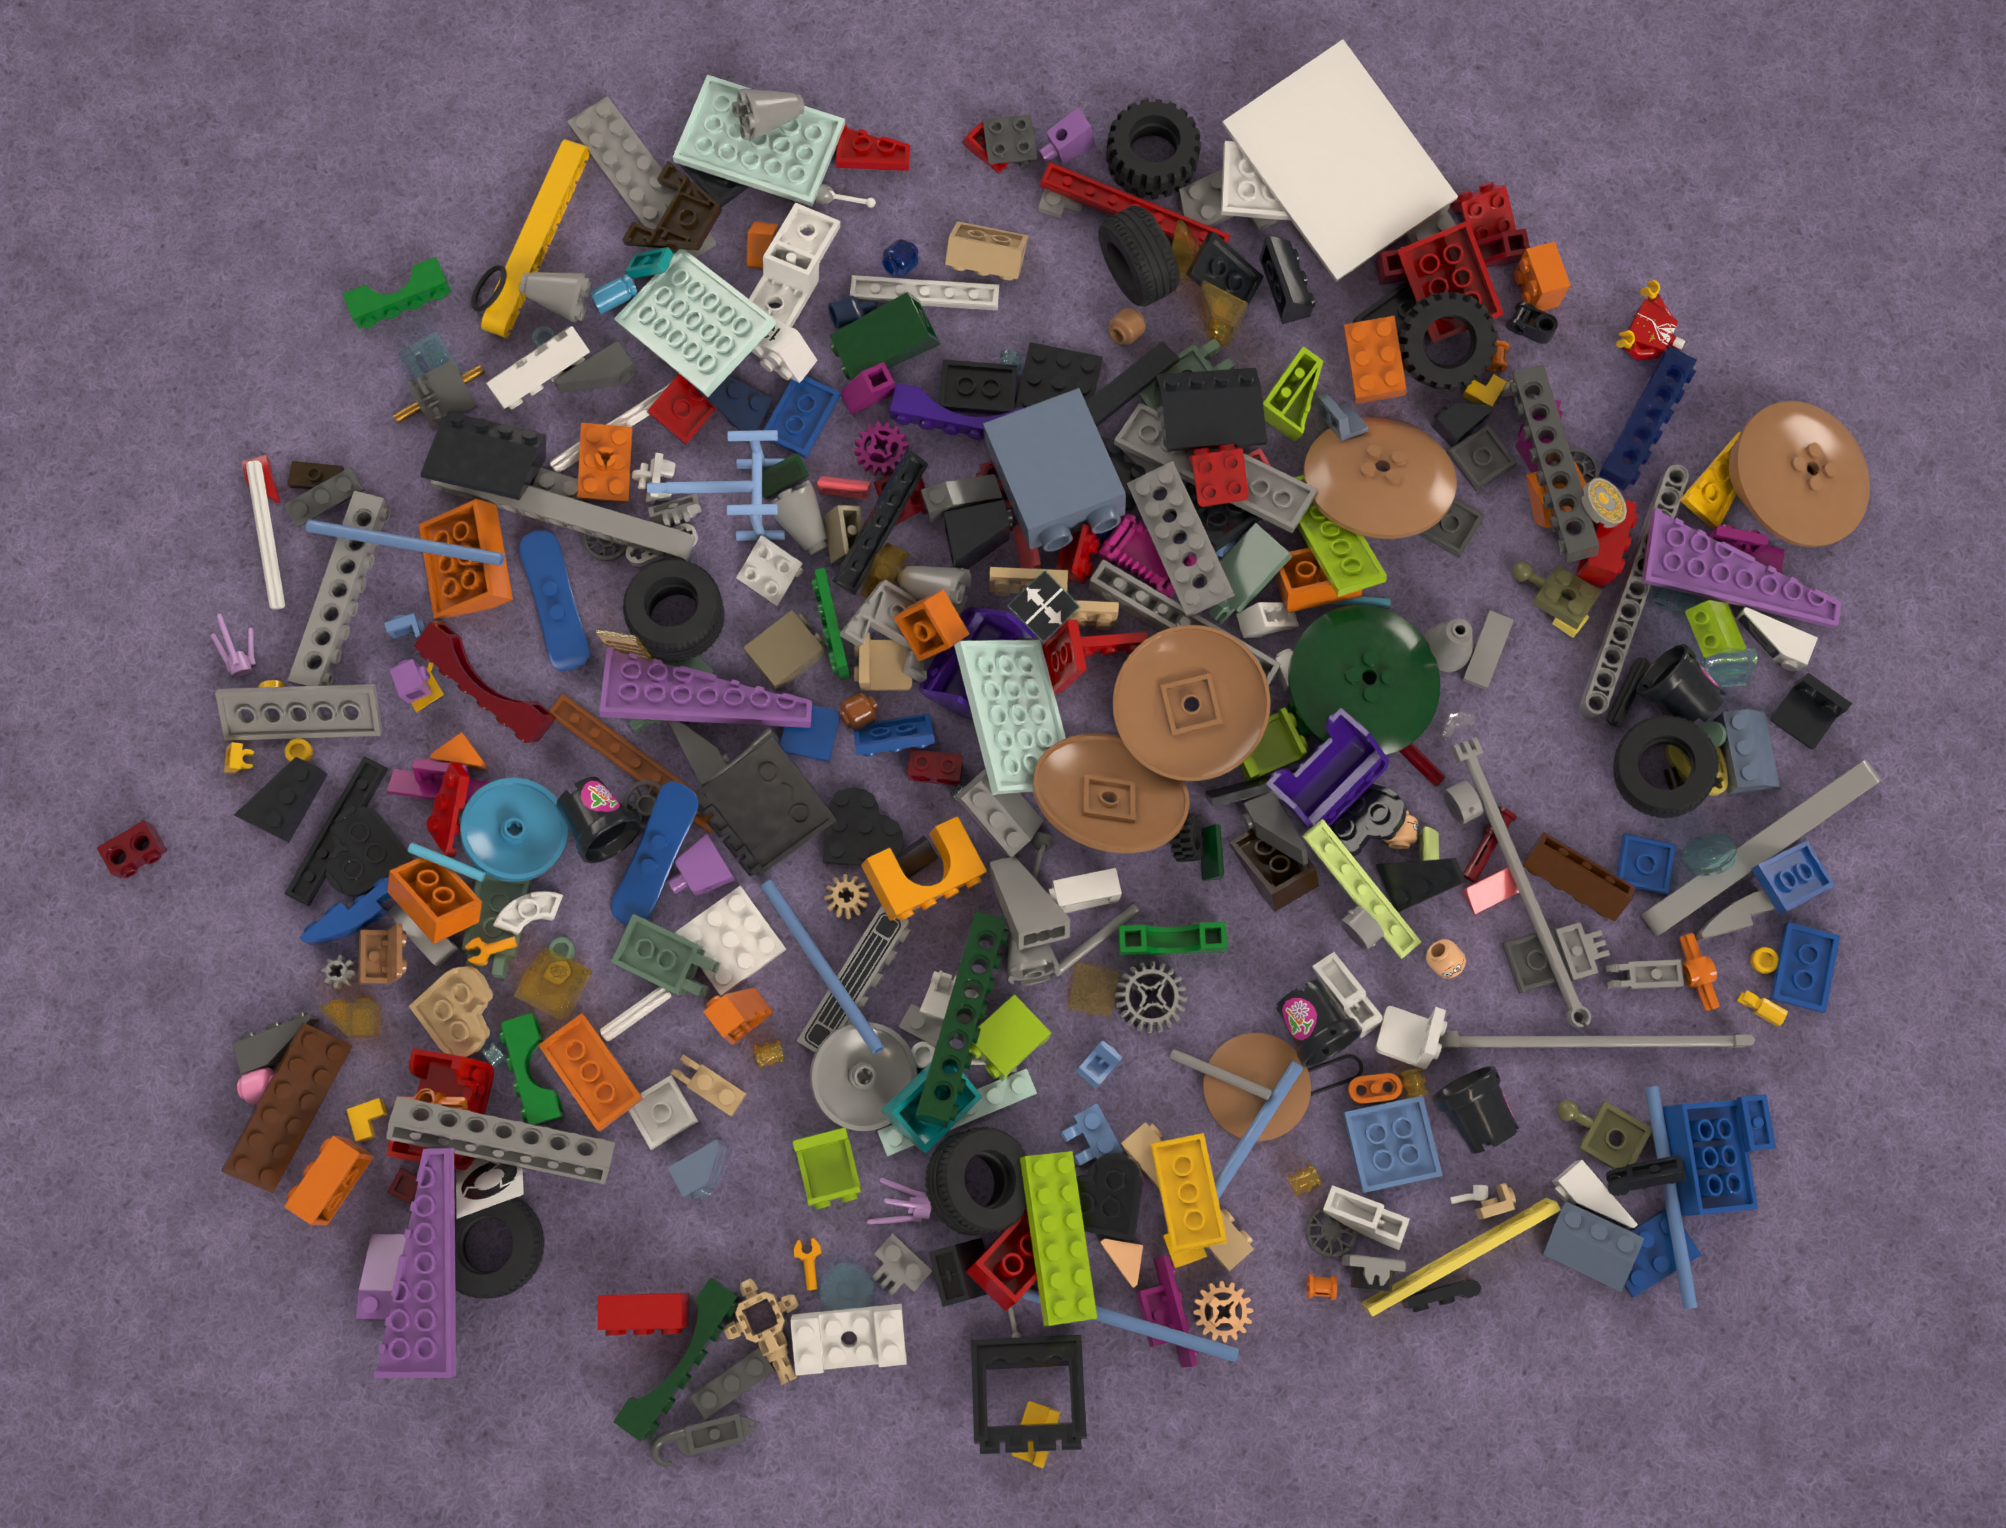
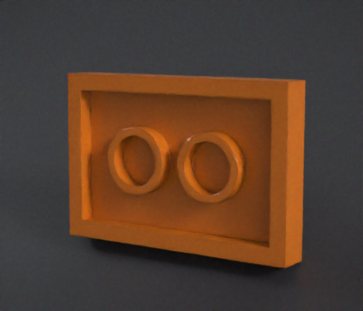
M581 423L577 500L629 502L632 427Z

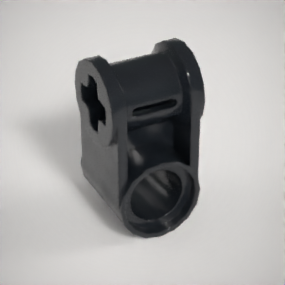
M1518 302L1512 319L1506 323L1507 329L1540 344L1550 342L1558 327L1556 317L1535 308L1529 303ZM1540 327H1546L1549 331H1543Z

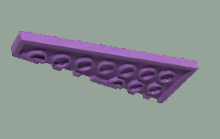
M1654 509L1651 512L1641 583L1829 628L1838 627L1841 601L1817 589L1812 590L1800 584L1798 579L1792 576L1789 578L1777 572L1776 568L1770 565L1767 567L1755 561V557L1725 542L1720 543L1706 536V532L1700 529L1695 530L1683 524L1684 521L1678 518L1673 519L1661 513V509Z
M607 647L600 717L811 728L812 700L786 693L782 695L766 691L765 688L760 686L753 688L741 685L740 681L732 679V682L717 678L716 675L684 666L674 667L663 664L662 660L654 659L651 661L640 658L638 654L632 652L628 655L614 651L613 647Z
M454 1148L423 1149L416 1179L418 1181L415 1200L411 1202V1218L408 1229H405V1245L403 1254L399 1256L391 1296H393L392 1304L384 1324L386 1331L383 1343L379 1347V1353L381 1354L377 1370L374 1371V1378H452L456 1376Z

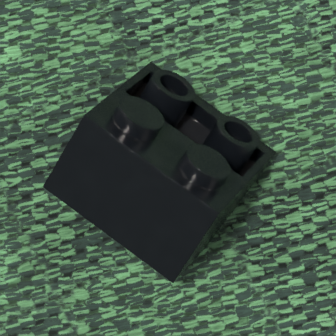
M982 1238L928 1252L942 1307L987 1295L966 1273L985 1251Z

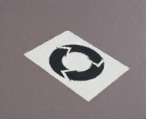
M478 1158L473 1161L467 1170H456L457 1219L524 1194L522 1167Z

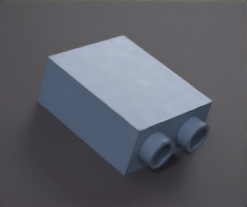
M1079 388L983 423L986 448L1029 550L1043 546L1044 550L1048 552L1061 549L1073 540L1072 534L1082 531L1084 523L1090 525L1093 533H1103L1113 529L1121 522L1120 516L1125 515L1126 493Z

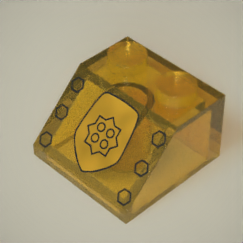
M1203 281L1197 307L1206 335L1210 340L1216 339L1220 346L1224 345L1229 348L1243 324L1248 303Z
M545 947L526 970L514 997L560 1020L569 1019L593 970Z

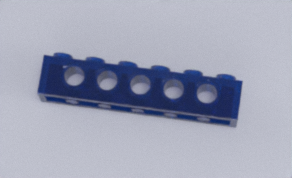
M1672 346L1668 348L1599 472V478L1608 480L1623 491L1629 484L1634 485L1641 474L1638 471L1640 464L1645 465L1652 454V451L1649 450L1651 444L1656 445L1663 434L1660 427L1663 423L1667 424L1674 413L1671 409L1674 403L1678 404L1685 393V390L1682 389L1684 383L1689 384L1696 373L1693 367L1697 359ZM1667 376L1672 377L1675 382H1671ZM1656 396L1661 397L1664 402L1658 401ZM1645 416L1650 417L1654 423L1648 422ZM1634 437L1640 438L1642 443L1636 442ZM1622 457H1627L1631 464L1626 463Z

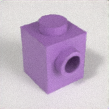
M414 659L403 660L397 666L389 669L399 697L408 704L432 694L428 683L430 674L425 665H420Z

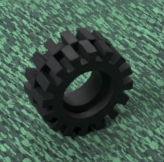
M1195 813L1187 815L1180 832L1170 840V844H1172L1171 852H1174L1173 857L1176 859V862L1199 861L1201 856H1203V829L1200 828L1201 821Z

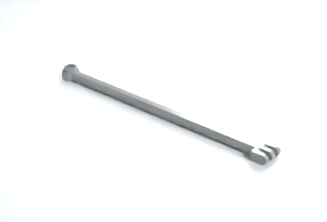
M1474 737L1469 739V743L1468 741H1463L1460 743V746L1458 744L1452 745L1451 751L1456 763L1464 761L1558 983L1569 1010L1567 1021L1574 1028L1587 1026L1591 1021L1590 1011L1582 1006L1478 761L1477 756L1483 754L1480 743ZM1575 1013L1579 1015L1578 1022H1576L1574 1019Z
M1445 1031L1443 1037H1440L1442 1048H1743L1753 1045L1755 1042V1038L1752 1035L1459 1036L1458 1031Z

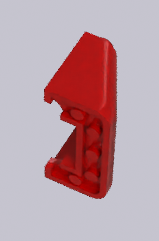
M412 1049L409 1071L414 1077L420 1078L417 1093L422 1089L428 1088L435 1093H445L448 1097H464L467 1099L468 1111L485 1115L494 1079V1069L491 1064L463 1056ZM389 1140L386 1156L420 1162L423 1149H427V1147ZM454 1153V1169L467 1170L475 1157Z

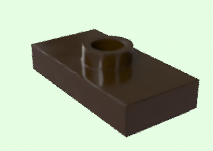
M292 461L288 486L291 488L312 489L344 471V468L339 465Z

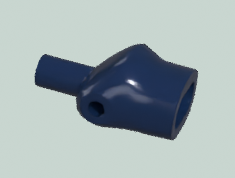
M848 296L840 301L831 302L828 305L829 315L835 328L847 326L863 317L864 313L876 310L875 301L860 303L855 296Z

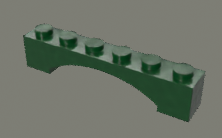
M709 1278L694 1301L698 1304L697 1323L690 1345L682 1360L669 1377L653 1391L639 1399L634 1396L630 1397L613 1423L639 1441L644 1440L646 1436L650 1439L660 1426L656 1421L662 1412L668 1414L675 1404L676 1399L673 1396L678 1388L683 1390L691 1380L692 1375L689 1372L694 1364L699 1366L707 1356L708 1351L705 1348L710 1340L716 1342L723 1332V1327L720 1325L726 1316L731 1319L735 1314L739 1304L736 1302L740 1297L716 1279Z

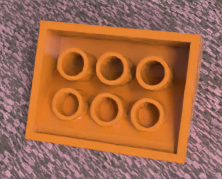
M474 499L418 524L421 539L504 554V563L502 566L423 552L435 620L492 609L513 600L497 505Z

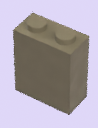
M793 610L743 647L745 654L776 692L826 655L823 648L826 644L817 633L813 635L808 630L810 625L801 614L797 616Z

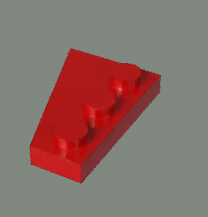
M845 124L837 144L836 168L909 171L911 146L888 137L878 138L868 135V131L859 129V131L849 129L847 124Z
M460 762L449 763L447 772L444 773L439 794L435 797L431 816L428 817L426 823L427 830L442 853L450 858L456 857L457 848L452 846L454 835L460 834L458 812L459 809H463L465 806L470 778Z

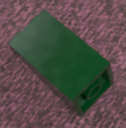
M909 292L902 294L829 335L833 342L830 344V347L837 358L840 356L844 364L841 366V369L848 380H853L862 371L882 362L889 369L941 344L920 301Z

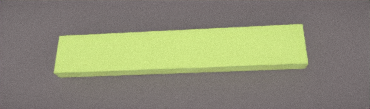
M1323 819L1301 836L1354 903L1365 909L1378 922L1384 932L1383 939L1400 959L1404 958L1421 943V940Z

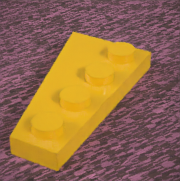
M1741 432L1734 436L1680 499L1687 508L1711 529L1721 525L1736 496L1729 475V457L1732 447Z

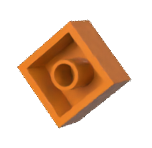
M1555 241L1527 248L1514 271V280L1517 285L1521 286L1523 292L1522 302L1529 303L1542 311L1559 307L1571 287Z
M944 589L910 605L893 617L919 662L952 647L969 635L968 630Z

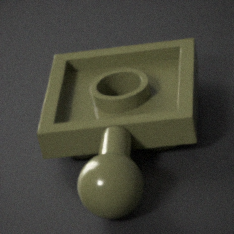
M1518 562L1512 568L1514 579L1520 582L1528 580L1541 588L1532 602L1533 605L1576 630L1602 592V590L1558 565L1547 580L1534 573L1531 565L1527 562ZM1561 594L1569 595L1572 600L1564 599Z
M1571 1100L1561 1101L1556 1108L1558 1117L1563 1121L1574 1120L1587 1128L1578 1149L1613 1170L1635 1163L1652 1132V1128L1606 1101L1601 1103L1593 1119L1579 1112L1578 1106ZM1612 1131L1618 1132L1622 1138L1621 1144L1617 1147L1609 1142V1134Z

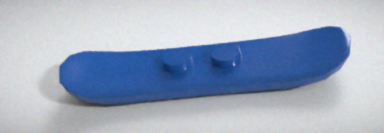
M547 530L533 531L522 538L519 544V554L536 604L549 661L552 667L559 671L573 670L587 662L590 649L574 601L560 543L556 536Z
M671 781L664 784L660 789L640 843L612 899V914L624 925H628L633 914L647 920L651 917L677 854L695 819L699 806L698 797L693 790L684 784Z

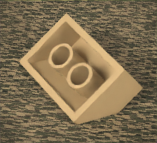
M957 221L949 236L945 265L951 266L952 269L958 271L973 270L975 273L983 276L989 274L998 275L1003 280L1018 279L1029 235Z

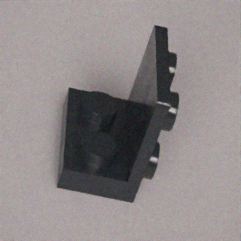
M1807 673L1796 681L1770 718V721L1813 750L1835 719L1845 713L1852 703L1816 677Z

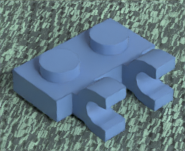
M1098 1104L1073 1116L1076 1124L1060 1133L1065 1143L1082 1134L1088 1144L1089 1149L1073 1157L1078 1167L1094 1158L1097 1161L1099 1157L1108 1153L1123 1152Z

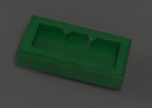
M798 453L762 471V495L764 499L809 476Z

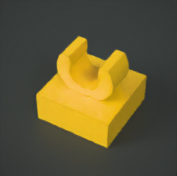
M232 742L226 747L224 773H236L240 769L250 770L253 768V764L243 762V756H252L254 751L251 749L242 750V743Z

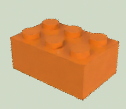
M1395 315L1345 324L1344 337L1355 404L1405 396L1406 383Z
M1310 548L1289 552L1293 557L1273 577L1287 613L1362 596V590L1338 597Z
M421 857L389 871L387 892L433 944L479 923L482 901L455 871Z
M334 1135L331 1139L328 1138L324 1141L319 1149L321 1153L315 1162H311L303 1172V1180L298 1186H294L286 1197L288 1201L284 1207L310 1225L327 1226L374 1158L373 1154L349 1138Z

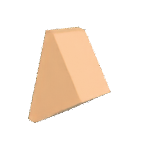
M1109 1239L1101 1240L1099 1243L1131 1288L1138 1285L1143 1245Z

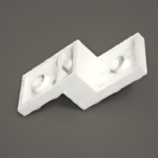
M795 203L763 256V276L749 300L775 320L792 327L819 282V263L840 229V221ZM810 230L813 234L805 236L801 232ZM776 302L781 304V307L773 309L769 307V304Z

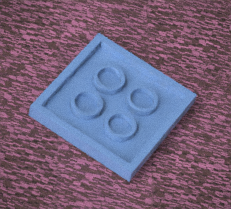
M1423 1096L1343 1112L1362 1193L1443 1176Z

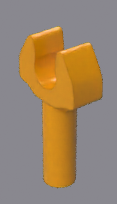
M515 936L489 944L483 942L478 937L472 939L465 948L467 951L481 949L480 955L471 957L468 961L476 966H484L488 964L487 960L491 954L517 947L518 944Z
M815 1238L811 1239L812 1251L809 1254L803 1252L801 1240L797 1241L793 1250L794 1257L801 1259L804 1263L807 1291L818 1289L814 1260L817 1255L822 1253V1250Z

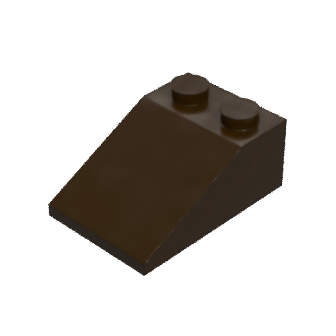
M1253 829L1229 841V845L1258 892L1274 912L1319 887L1317 868L1309 859L1308 864H1300L1257 838Z

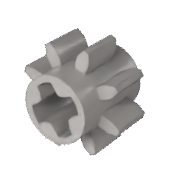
M339 955L335 961L328 958L327 962L329 964L326 968L321 969L327 975L324 982L326 984L334 982V988L340 989L344 983L351 986L350 980L352 976L358 975L351 968L355 962L349 960L345 963V957ZM338 967L342 968V969L340 970V972H341V974H342L340 977L337 976V974H338L337 968H338Z

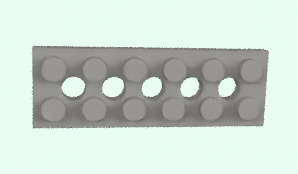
M1171 461L1128 482L1127 485L1186 616H1193L1235 596L1175 463ZM1166 490L1167 496L1161 501L1154 499L1157 491ZM1170 511L1176 512L1177 517L1173 522L1168 523L1164 521L1166 513ZM1179 533L1187 535V539L1183 544L1174 543V538ZM1187 556H1197V561L1193 566L1188 567L1184 565V559ZM1199 577L1207 578L1206 586L1201 589L1195 588L1194 581Z
M375 684L218 689L215 693L224 741L381 736L383 732ZM353 706L358 710L359 714L356 716L349 715L345 707ZM293 708H302L306 712V717L295 715ZM319 708H329L332 711V716L322 715ZM267 709H276L279 712L280 717H271L268 714ZM241 710H250L253 713L254 718H245L242 715Z

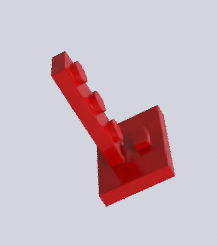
M1067 620L1042 645L1054 694L1062 693L1087 670L1086 657H1090L1094 653L1110 656L1118 651H1126V654H1131L1142 642L1148 639L1147 632L1081 637L1078 621Z

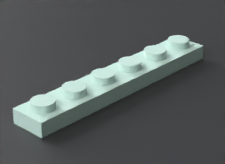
M1027 1068L1007 1076L1004 1081L998 1080L977 1089L983 1097L950 1130L1036 1095L1037 1092ZM893 1125L878 1130L887 1156L914 1146Z

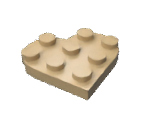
M470 965L457 967L444 973L410 1004L409 1008L445 1054L470 1057L480 1051L485 1044V1040L490 1035V1029L486 1025L482 1013L487 1007L488 1002L491 1001L493 992L489 988L484 975L475 967Z

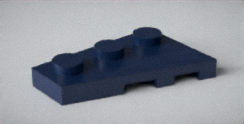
M729 375L709 397L693 386L738 431L758 430L773 400Z

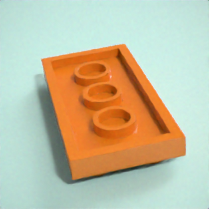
M583 1013L538 1045L597 1131H602L644 1099Z

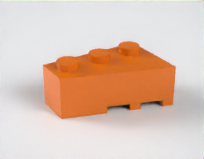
M755 987L728 993L722 997L717 995L706 1004L707 1009L703 1011L721 1036L731 1045L735 1044L774 1013Z

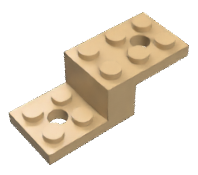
M990 567V592H995L994 594L997 596H1009L1010 593L1021 594L1046 571L1067 593L1068 570ZM1073 600L1079 608L1062 623L1064 624L1067 620H1077L1079 629H1083L1087 625L1096 626L1098 630H1109L1111 627H1116L1119 602Z

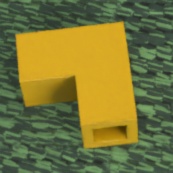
M1494 374L1487 386L1473 380L1472 384L1466 388L1462 397L1474 404L1493 406L1507 381Z
M381 1098L346 1109L356 1142H363L376 1137L372 1120L388 1115L384 1100Z
M1169 1233L1162 1235L1175 1268L1207 1257L1204 1248L1173 1254Z

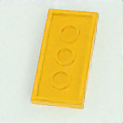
M1204 1133L1150 1143L1173 1254L1227 1243Z

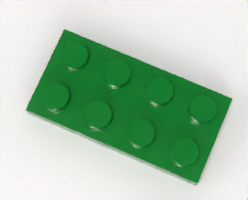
M825 568L814 570L816 579L811 580L816 601H822V603H817L822 626H828L823 628L828 650L833 649V651L828 652L833 673H839L840 680L850 679Z

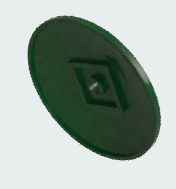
M1350 605L1324 614L1303 632L1290 658L1288 686L1298 717L1309 732L1320 742L1324 743L1330 738L1325 730L1327 719L1342 708L1368 730L1385 755H1389L1413 743L1432 721L1439 703L1440 673L1436 658L1432 654L1428 642L1410 622L1384 608L1370 605ZM1363 672H1369L1373 675L1374 683L1372 685L1366 684L1363 681Z

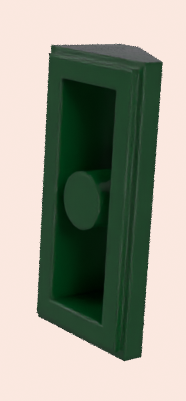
M1214 824L1202 828L1204 850H1202L1203 856H1201V874L1203 881L1221 880L1224 876L1221 825Z

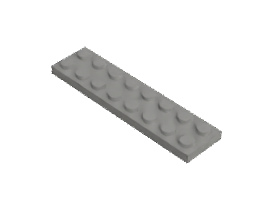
M607 96L568 120V126L582 145L589 147L588 151L641 225L655 229L677 191L659 184L657 178L662 168ZM709 233L699 251H686L697 258L714 247L716 241ZM679 249L670 250L675 254Z
M1139 403L1115 438L1114 445L1157 467L1173 461L1181 479L1195 485L1193 466H1189L1188 460L1189 455H1194V450L1167 452L1158 412ZM1219 448L1209 449L1210 452L1220 451ZM1243 453L1249 497L1243 501L1230 503L1293 533L1312 503L1318 489Z

